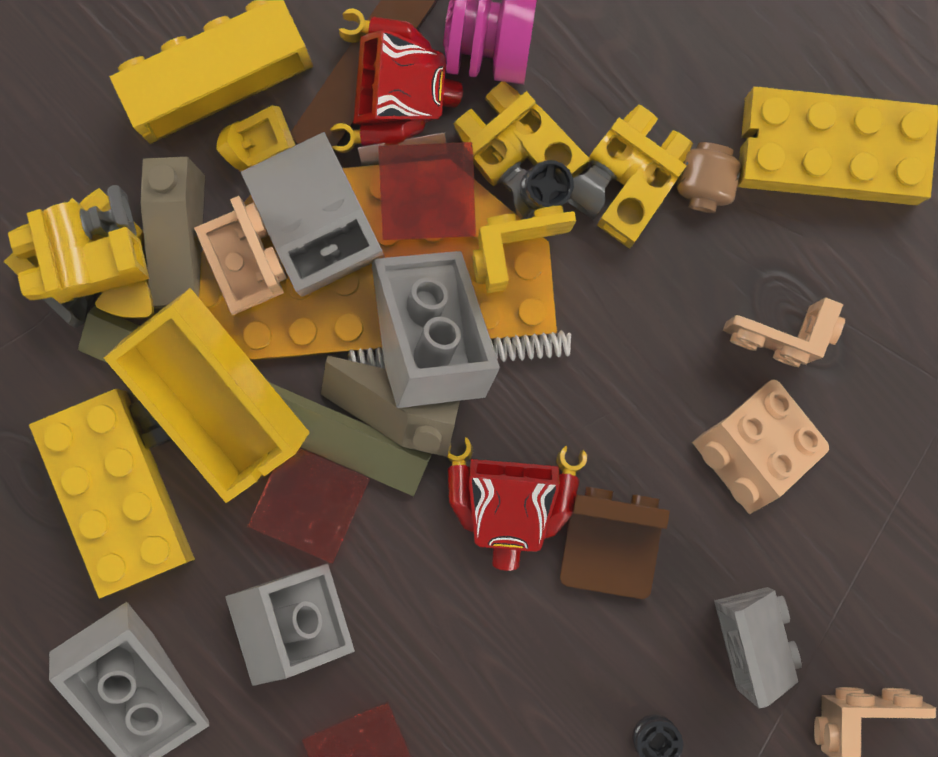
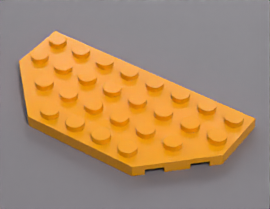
M451 159L342 168L383 251L384 258L461 251L491 340L497 337L503 339L506 336L513 338L515 335L522 337L525 334L530 337L534 333L540 336L543 332L546 335L552 332L557 334L549 241L544 237L503 244L509 279L505 290L487 293L485 282L476 283L472 256H474L473 250L479 249L478 234L480 227L486 226L488 224L487 219L490 217L515 213ZM251 195L245 200V205L254 203ZM516 215V221L521 220L518 215ZM270 236L261 239L265 249L273 247L275 253H277ZM204 250L201 252L199 299L250 360L349 352L351 349L358 351L360 348L366 351L369 347L372 350H376L378 347L383 349L372 264L303 297L295 291L283 266L287 279L280 281L284 291L283 294L232 315Z

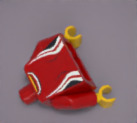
M354 8L348 9L343 13L344 20L355 21L359 24V27L355 30L341 28L339 29V34L347 42L354 43L360 40L353 124H359L361 127L360 130H353L347 124L339 123L334 125L330 130L331 132L345 130L349 132L351 137L347 145L332 146L333 150L340 153L349 152L355 144L359 143L363 147L385 143V146L398 145L406 139L422 133L426 122L439 120L442 115V106L456 108L460 104L463 87L459 81L445 79L446 58L444 54L432 49L430 42L410 22L374 16L369 21L365 20L363 14Z
M465 437L466 451L460 456H454L450 453V443L447 458L452 462V466L448 468V495L451 508L463 529L474 532L475 545L493 548L492 565L495 568L504 571L518 569L521 551H540L544 539L554 537L573 515L574 498L579 486V478L576 477V472L585 466L587 462L586 452L584 450L580 451L577 466H571L566 462L565 453L567 446H565L557 455L558 466L471 459L469 467L466 465V462L470 460L473 453L469 439Z

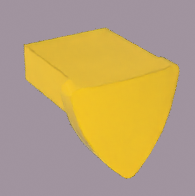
M273 105L240 122L237 121L225 127L217 140L218 152L239 171L248 169L296 146L281 108Z
M148 279L103 291L95 302L96 307L100 310L118 317L140 319L150 318L154 315L153 299Z

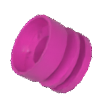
M450 0L443 40L447 61L446 73L458 75L462 54L471 55L469 76L477 77L483 58H492L494 80L524 85L537 0H502L501 3L492 2V0Z

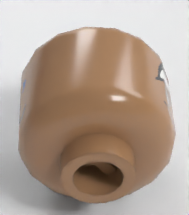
M700 142L697 145V149H691L687 153L686 159L683 162L686 167L678 178L677 190L682 197L690 200L689 208L706 213H715L717 206L728 205L734 201L741 173V163L733 156V149L719 144Z

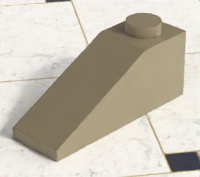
M189 157L143 159L140 204L147 270L150 278L148 279L154 308H164L189 288L199 297L202 245L194 228L203 224L205 175Z
M327 356L321 395L402 447L445 457L448 456L460 401L397 408L386 369Z

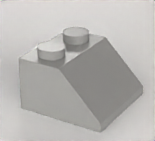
M328 564L225 596L252 686L287 679L355 652Z

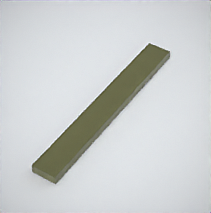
M94 306L87 314L78 350L106 362L104 357L140 326L121 317L104 312ZM270 383L310 432L301 448L414 497L432 453L402 447L369 425Z

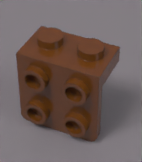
M586 487L585 495L575 494L573 515L569 518L560 581L568 587L638 599L649 597L652 590L662 528L667 529L670 510L658 508L660 499L632 494L631 503L612 500L614 491Z

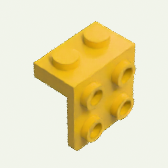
M550 206L535 210V216L529 219L516 221L515 214H502L488 218V224L479 229V249L473 250L474 256H472L476 283L485 282L487 293L505 290L509 279L503 244L568 233L576 223L575 212L564 213L562 206Z

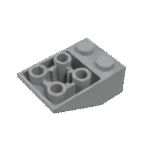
M325 132L241 171L278 256L295 291L301 297L372 264L373 259L385 257Z

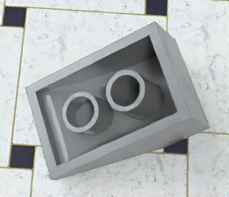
M455 251L373 259L372 271L384 363L397 408L485 398L500 366L462 252Z
M766 587L714 600L737 690L758 708L771 705L798 683L795 669L802 668L799 650L795 641L788 642L784 624L790 623V616L784 597H777L775 590Z
M127 602L49 652V681L116 757H162L209 726V720L160 643Z

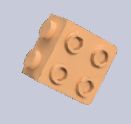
M240 196L230 199L235 211L194 228L232 315L283 294L284 291L280 281L287 279L283 266L273 247L265 249L261 241L262 238L269 236L258 210H256L254 203L245 205Z
M825 297L810 305L798 337L738 315L726 321L723 331L732 334L730 342L753 351H756L757 347L771 349L775 351L773 356L775 360L790 366L799 367L800 364L807 365V363L823 358L829 343L833 345L837 343L845 324V318L839 317L843 304Z
M770 380L727 418L702 433L692 442L702 454L704 461L714 469L729 488L735 500L749 514L780 498L829 451L828 442L777 380Z
M839 687L836 688V695H822V716L816 717L814 723L815 742L817 745H821V751L829 757H861V717L936 718V707L923 702V696L910 694L909 689L883 688L882 696H875L873 694H865L864 689Z

